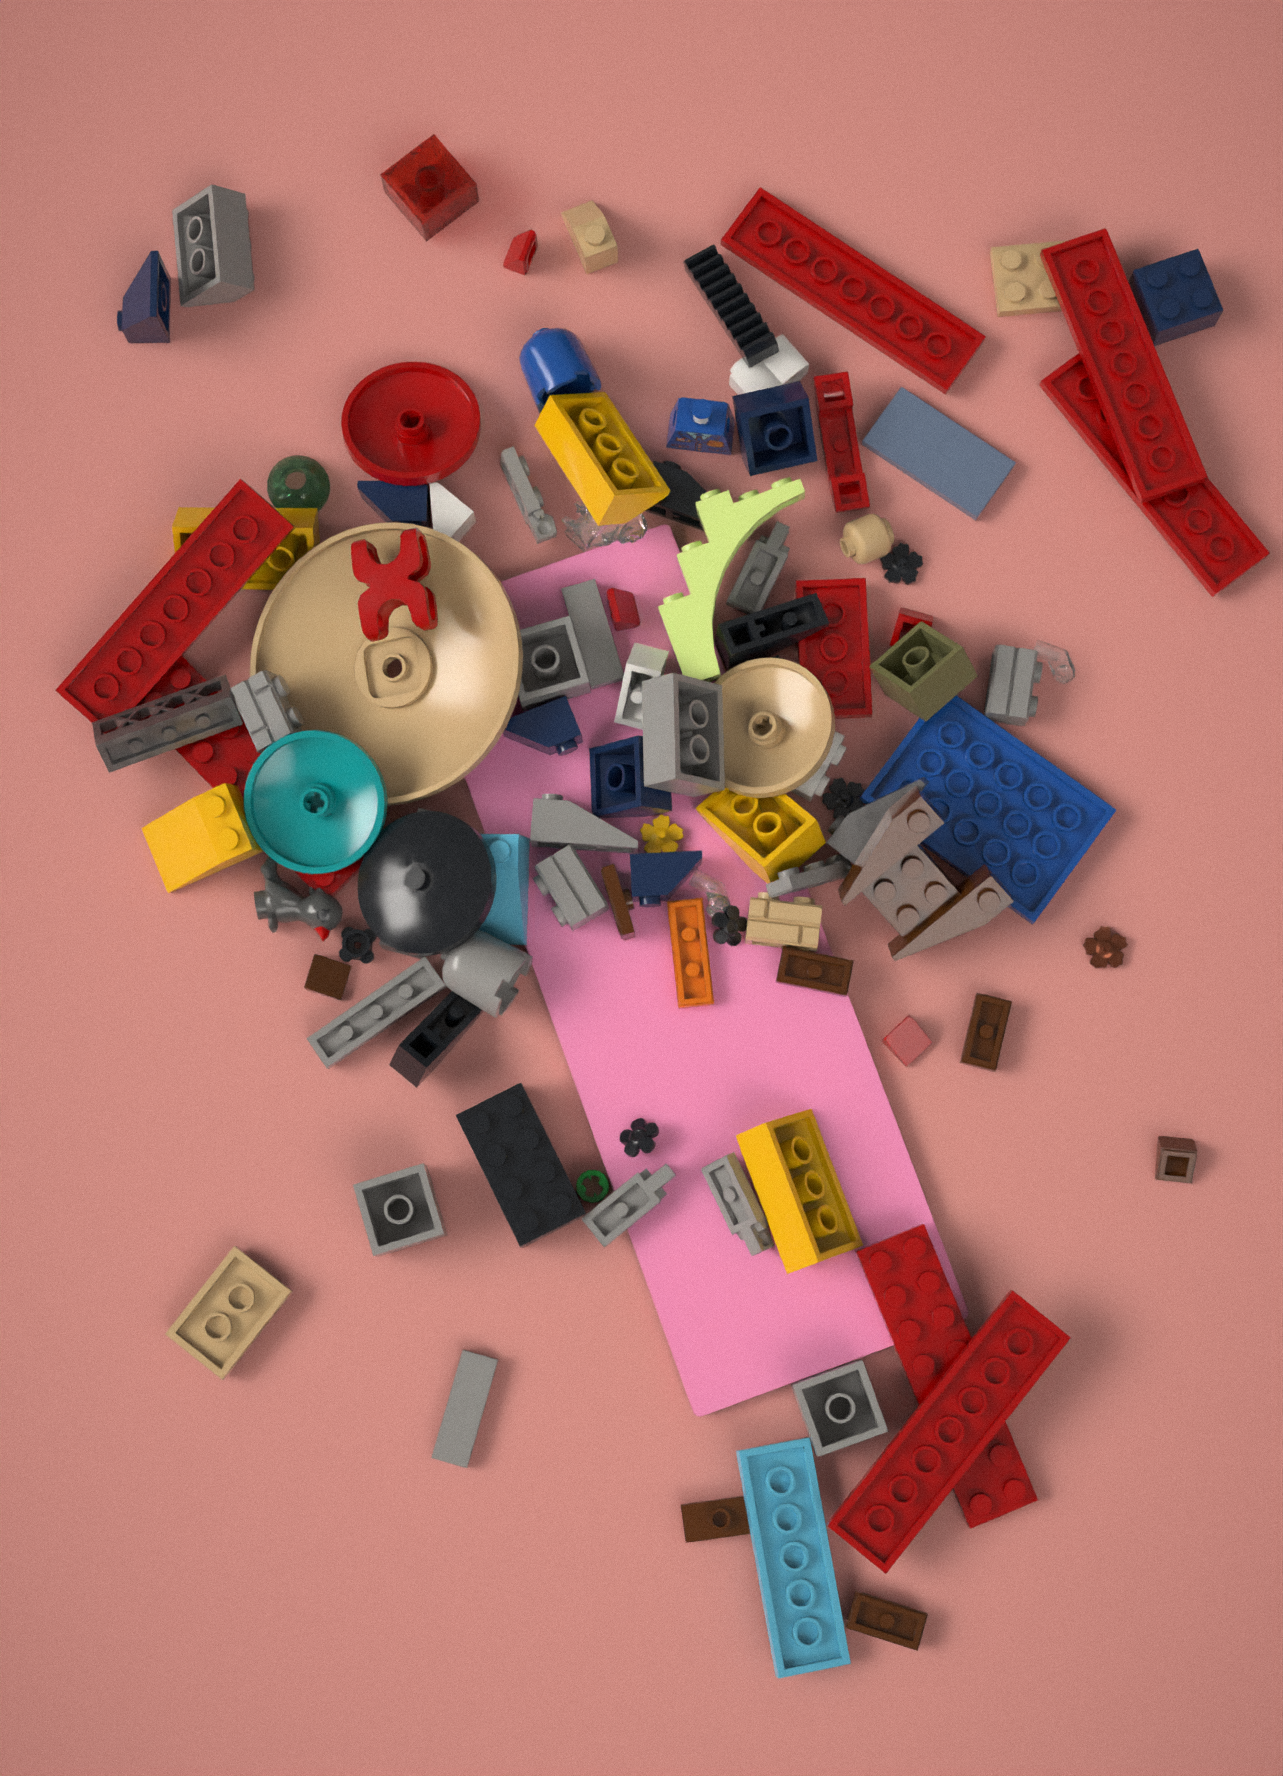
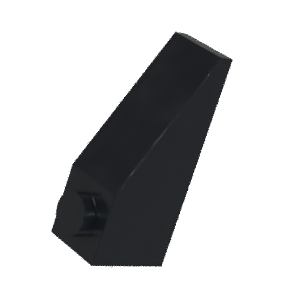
M653 461V465L667 484L670 493L645 511L704 531L695 502L700 501V496L707 491L688 472L683 471L680 465L671 461H663V463Z
M817 593L720 623L718 624L714 643L725 669L728 671L746 661L767 658L828 627L829 621Z
M451 991L399 1044L389 1065L417 1088L442 1062L484 1011Z

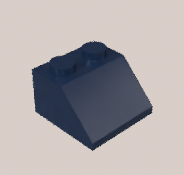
M638 735L589 749L593 815L598 818L647 817L672 811L671 792L644 787L643 736Z

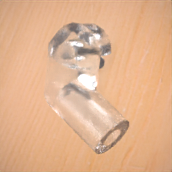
M696 869L689 885L706 893L709 902L706 908L707 914L713 917L717 912L724 913L730 905L725 885L714 877Z

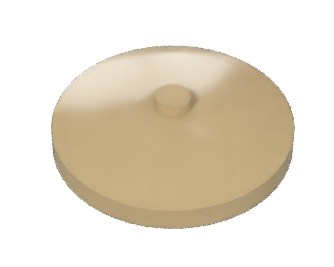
M759 658L746 661L731 668L714 682L715 684L722 685L725 788L747 797H774L798 788L818 771L833 743L835 714L827 691L811 672L789 660Z

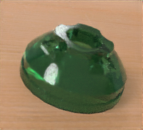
M293 455L282 459L272 468L267 480V492L275 508H318L319 512L329 498L330 481L325 469L316 460L303 455ZM293 472L303 473L306 476L304 486L300 489H290L287 487L286 479L289 474Z

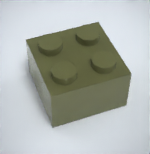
M922 621L869 666L884 694L925 722L978 677L964 648Z

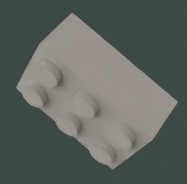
M670 673L642 681L644 787L691 797L725 790L722 685L677 673Z

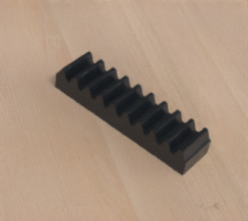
M714 244L684 260L685 271L749 368L779 352L778 343L773 332H770L767 323L763 322L761 314L757 313L753 302H750L741 284L737 283L734 273L731 274L728 264L724 263L722 255L718 254Z

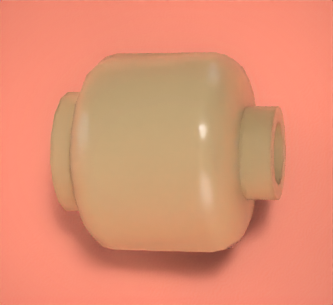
M867 514L846 523L843 528V537L840 538V547L843 554L847 558L851 557L858 564H867L888 555L891 544L894 543V533L887 519L880 518L876 514Z

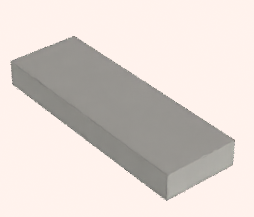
M595 579L562 588V595L572 621L591 690L623 681L624 672Z
M462 1350L431 1458L468 1468L498 1359Z

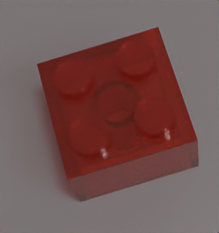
M435 134L380 174L385 194L426 242L479 202L477 183Z

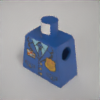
M678 398L670 413L666 448L731 455L735 419L729 404L706 399Z

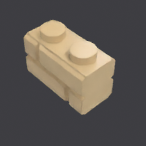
M759 892L758 898H750L745 944L777 948L785 946L816 952L819 941L822 905H815V899L798 896L794 897L793 902L780 901L779 896L771 898L768 892Z

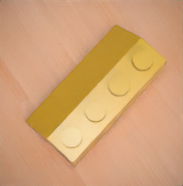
M606 392L549 396L534 426L598 526L627 523L669 495L670 489Z
M178 507L172 524L175 553L214 509L213 507ZM275 508L296 528L242 589L274 590L285 573L302 556L320 544L318 508Z
M812 1109L765 1122L735 1135L787 1274L864 1246Z

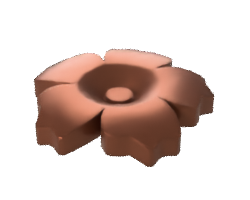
M1101 926L1098 931L1093 933L1094 938L1088 937L1085 939L1083 947L1087 955H1093L1090 965L1094 966L1095 969L1106 968L1108 963L1113 968L1123 964L1122 958L1124 954L1119 950L1124 949L1128 945L1126 937H1122L1118 933L1111 937L1110 927Z

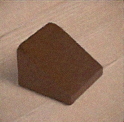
M314 954L304 988L316 994L342 1000L352 966Z
M1159 1136L1155 1179L1192 1183L1198 1152L1195 1141L1187 1138Z

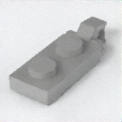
M514 446L503 450L500 466L536 543L539 544L555 538L557 530L553 516L545 514L544 510L541 509L544 506L543 498L538 487H532L527 476L530 475V470L523 455L518 457Z
M777 521L769 538L761 535L759 541L756 540L727 599L726 605L745 614L763 610L788 558L790 548L783 544L789 534V526Z
M840 854L827 858L825 864L822 860L803 866L804 872L801 873L798 867L777 873L779 880L766 884L769 897L774 898L844 879L852 868L851 861Z
M730 1153L703 1167L701 1171L731 1234L736 1233L741 1240L745 1241L751 1256L773 1247L774 1243L768 1230L766 1217L735 1153Z
M667 1163L653 1175L646 1168L640 1174L636 1173L581 1219L603 1247H606L661 1202V1199L667 1195L662 1187L676 1175Z

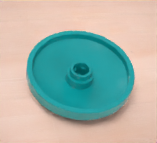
M326 730L296 732L272 743L253 764L244 790L245 817L257 844L277 863L302 873L323 874L334 872L358 861L377 839L383 829L387 815L386 785L374 759L355 741L341 734Z

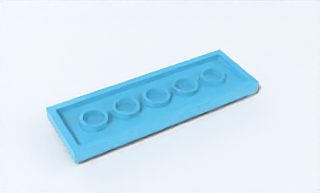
M810 1437L736 1450L775 1676L777 1678H784L851 1664Z

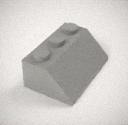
M211 184L172 210L181 306L194 307L230 303L254 290V274L252 270L251 242L245 193Z

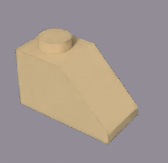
M593 200L561 212L563 221L586 274L618 263L617 243L604 214Z

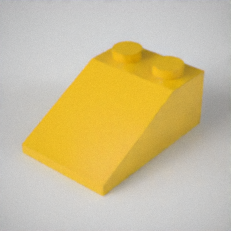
M228 783L219 785L191 798L142 827L168 893H172L263 852L248 827L244 811V799L239 787Z
M725 788V790L713 792L696 807L697 812L744 863L767 884L779 880L777 873L794 867L799 868L826 843L817 820L786 794L767 798H753L739 795Z

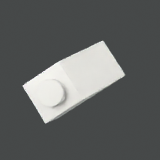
M634 643L626 663L614 723L643 730L642 681L664 675L669 651Z

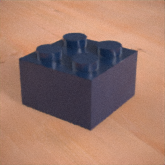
M1199 249L1135 269L1128 283L1154 346L1213 327L1223 312L1222 305Z
M800 381L732 396L742 460L750 476L818 461L809 397Z

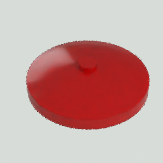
M401 362L372 372L354 387L343 407L341 427L344 443L349 455L364 472L386 483L417 486L441 480L457 471L466 463L473 454L480 438L481 417L479 405L473 391L457 374L444 367L427 362Z

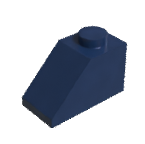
M358 481L357 487L361 498L386 523H407L430 528V488L428 484L402 486L383 481Z
M566 696L511 717L503 732L504 737L548 755L558 753L559 756L567 755L577 750V744L583 742L581 731Z
M702 851L630 854L632 901L639 902L640 907L661 906V901H668L702 864Z

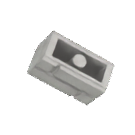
M1006 645L995 646L992 652L984 715L997 723L1025 726L1029 717H1035L1038 696L1032 695L1033 684L1040 682L1043 667L1042 662H1037L1038 651Z
M262 670L249 677L248 680L242 681L230 688V692L258 753H262L280 738L302 731L301 726L304 725L303 717L295 706L291 707L286 696L290 694V689L281 675L277 676V674L270 671Z
M572 844L535 865L538 875L533 880L543 896L550 893L556 903V906L552 907L551 910L562 927L568 924L571 930L574 931L609 910L608 903Z

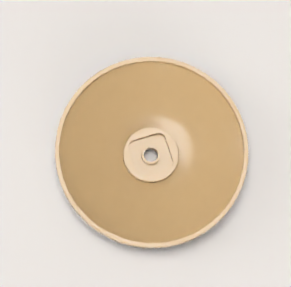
M398 522L375 523L349 529L328 538L302 556L285 573L271 593L259 618L252 644L250 677L262 670H267L284 678L290 689V694L286 695L291 707L295 706L303 717L304 725L301 726L302 731L326 730L350 738L364 748L374 759L381 771L386 785L387 806L422 800L444 791L463 779L486 758L500 739L514 711L522 678L523 649L519 623L512 602L502 583L480 557L460 542L431 528ZM418 528L426 538L431 561L430 572L420 583L430 588L435 594L438 625L432 630L424 631L412 622L408 606L402 605L394 609L389 617L388 636L383 640L371 642L363 634L358 611V599L370 587L359 582L353 574L351 544L354 541L365 539L376 547L381 564H388L394 561L400 553V535L407 529ZM393 660H400L402 663L401 673L397 677L390 678L387 673L388 665Z

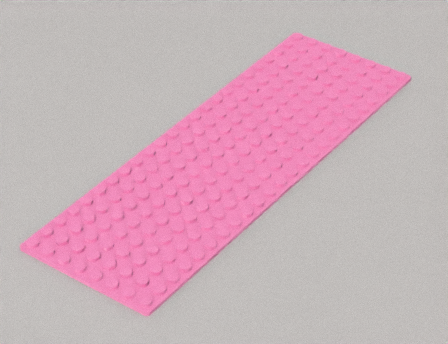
M663 524L501 581L512 602L521 630L569 616L561 589L595 579L623 672H625L626 663L634 643H639L669 651L664 675L670 673L682 675L658 606L664 604L663 599L680 592L683 593L684 597L690 595L677 560V554L680 551L670 526ZM616 588L633 593L641 622L640 626L617 632L614 630L607 601L608 589ZM714 643V650L722 676L725 673V669ZM623 681L592 690L590 687L591 693L567 699L583 740L582 743L577 744V750L567 755L559 756L558 753L548 755L506 738L502 733L500 739L486 758L465 776L485 834H520L530 838L533 798L542 799V794L562 795L563 800L571 801L592 814L589 749L638 735L643 736V730L614 723ZM519 697L511 717L524 713ZM671 792L672 811L660 814L669 816V826L675 823L679 828L683 829V839L675 841L679 845L676 852L702 851V864L668 901L703 897L714 1005L678 1009L667 901H661V906L640 907L639 902H633L635 909L629 910V914L634 927L635 937L624 941L620 938L601 876V870L604 866L614 864L622 890L629 888L632 897L629 853L575 850L608 903L609 910L572 931L568 924L563 927L560 925L551 910L552 907L556 906V903L550 893L543 896L533 880L538 875L535 865L561 849L532 847L530 842L527 945L525 946L528 954L532 956V966L613 1191H616L636 1173L640 1174L646 1168L653 1175L667 1163L676 1175L662 1187L667 1195L661 1199V1202L627 1230L693 1413L701 1417L893 1346L855 1251L922 1223L925 1225L963 1319L968 1316V1309L848 993L846 997L776 983L782 948L745 944L746 930L744 932L738 931L741 934V942L736 946H730L727 942L718 944L714 941L713 933L719 928L712 925L713 915L717 912L724 913L728 905L738 907L739 916L748 919L750 898H758L759 892H768L766 888L767 883L744 863L697 812L696 807L712 793L691 797ZM660 814L647 817L600 819L638 840L639 854L647 853L644 851V846L648 843L642 840L640 829L644 823L653 826V819L658 818ZM805 889L779 896V900L793 902L794 897L811 898L809 890ZM820 923L818 948L814 953L833 956ZM812 1109L864 1246L787 1274L769 1225L768 1230L774 1246L754 1256H751L744 1240H741L736 1233L731 1234L701 1170L712 1162L734 1152L763 1211L735 1135L765 1122ZM639 1118H643L647 1124L655 1123L659 1128V1134L652 1138L656 1144L654 1150L645 1154L640 1149L637 1156L629 1157L624 1152L625 1145L620 1142L622 1131L626 1129L632 1130L631 1123Z

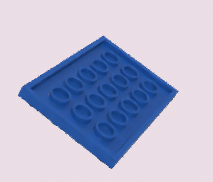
M957 695L926 722L921 718L918 719L859 799L867 805L925 777L929 780V783L922 790V793L940 812L944 824L920 844L967 878L982 865L986 864L1008 889L1014 901L1008 907L1032 925L1116 812V809Z

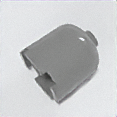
M480 930L459 947L441 954V959L445 960L442 968L445 985L454 993L497 1018L498 1014L502 1016L519 992L513 986L520 973L527 976L532 964L531 955Z

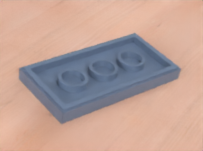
M903 387L899 389L862 440L864 447L975 521L1016 464V462Z

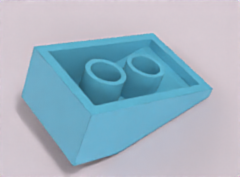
M480 834L491 850L497 879L492 907L479 930L509 945H527L530 838L520 834Z

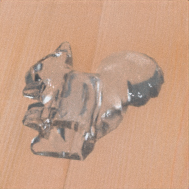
M579 501L575 502L574 505L578 509L576 513L580 518L574 520L570 517H564L562 519V522L567 527L564 531L566 536L583 552L593 547L608 546L617 540L622 544L629 542L633 544L644 537L648 527L647 520L642 513L627 523L598 526L585 504Z

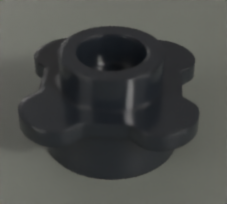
M352 927L343 929L341 933L343 938L342 949L339 951L340 958L345 962H349L352 959L361 960L364 964L372 962L374 959L372 945L377 938L375 933L371 929H366L365 931L354 930ZM356 942L361 943V947L358 949L354 947Z

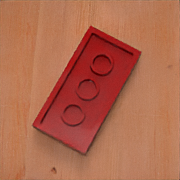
M866 578L796 580V599L817 593L829 621L828 627L798 641L799 665L811 672L825 688L833 705L835 719L872 718Z

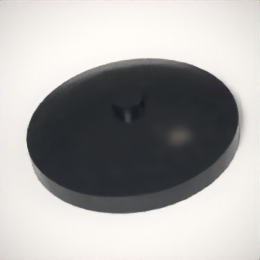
M420 811L405 815L385 827L364 855L359 870L357 888L363 917L379 939L397 950L421 956H431L451 951L470 939L479 930L490 912L495 897L497 879L494 858L486 841L477 830L455 816L438 811Z

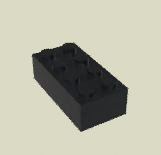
M522 1083L456 1115L521 1248L586 1215Z

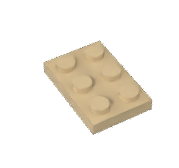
M1065 241L991 247L990 259L998 317L1062 311L1041 260L1040 253L1042 249Z
M234 1246L165 1335L223 1380L293 1291L237 1246Z

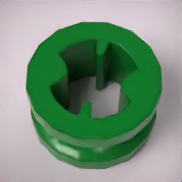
M587 1170L579 1176L576 1188L579 1196L584 1201L598 1203L608 1194L609 1183L606 1176L600 1171ZM591 1176L598 1177L600 1179L599 1186L603 1188L599 1195H596L594 1192V1197L585 1194L587 1188L583 1185L586 1178H589L590 1181L592 1180Z

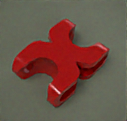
M418 528L403 531L400 535V553L394 561L388 564H381L377 549L372 543L365 539L354 541L351 544L353 574L359 582L370 587L358 599L360 623L366 638L371 642L385 639L389 634V617L394 609L402 605L408 606L412 622L424 631L435 629L438 625L436 597L430 588L420 583L421 580L428 576L431 569L429 550L424 534Z

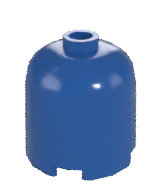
M542 328L537 330L523 345L519 357L521 369L539 413H541L550 395L592 393L595 389L601 390L600 378L580 339L566 328Z

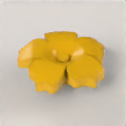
M662 814L658 818L653 819V826L644 823L640 829L642 840L648 842L644 846V851L647 853H661L662 849V852H676L679 845L675 841L683 839V829L679 828L675 823L669 826V816Z

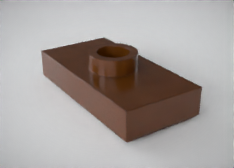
M614 864L604 866L601 870V876L620 938L623 941L634 938L635 931L629 910L635 908L629 888L622 890Z
M783 946L776 983L846 997L854 961Z
M976 993L959 1063L992 1072L996 1071L1012 1001Z
M744 1496L681 1504L686 1543L750 1534Z
M855 1590L845 1627L918 1651L928 1613Z

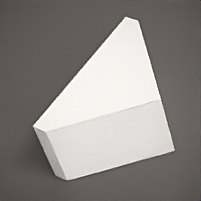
M437 481L429 483L433 530L448 535L459 542L476 523L474 511Z

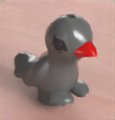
M268 857L260 867V871L265 879V890L254 892L258 919H268V926L272 933L277 931L278 922H304L312 927L324 942L329 937L330 931L341 921L343 912L340 903L321 888L315 891L312 887H309L310 896L304 897L295 887L281 880L277 873V862Z

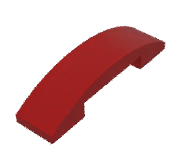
M848 371L814 376L821 443L835 513L870 508L866 477L862 470L852 409L854 404Z

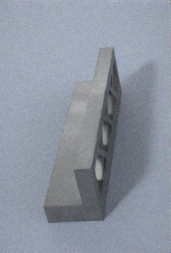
M226 674L92 722L96 747L109 773L243 724L239 710L230 692V684ZM222 689V692L208 696V694ZM185 703L183 706L173 709L175 706ZM152 715L150 718L140 721L142 718ZM118 727L115 731L103 734L105 731Z

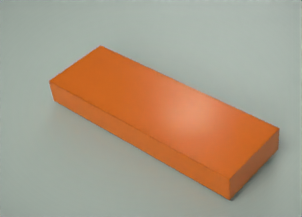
M703 897L667 901L678 1009L714 1005Z

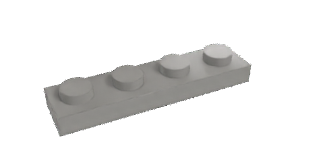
M423 957L309 1036L307 1040L326 1068L330 1069L445 989L446 985L427 958Z

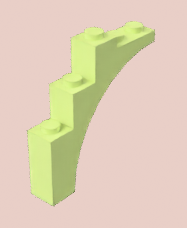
M790 477L774 482L771 485L772 489L759 494L758 490H752L738 497L739 501L735 503L732 501L729 490L721 493L720 489L702 494L700 496L701 500L695 502L708 543L703 545L701 541L689 543L681 548L682 553L677 554V560L690 595L684 597L682 592L670 595L663 599V605L658 606L682 675L707 682L715 681L721 676L714 650L713 619L716 597L724 574L739 548L760 525L780 510L805 499V490L801 479L792 481Z

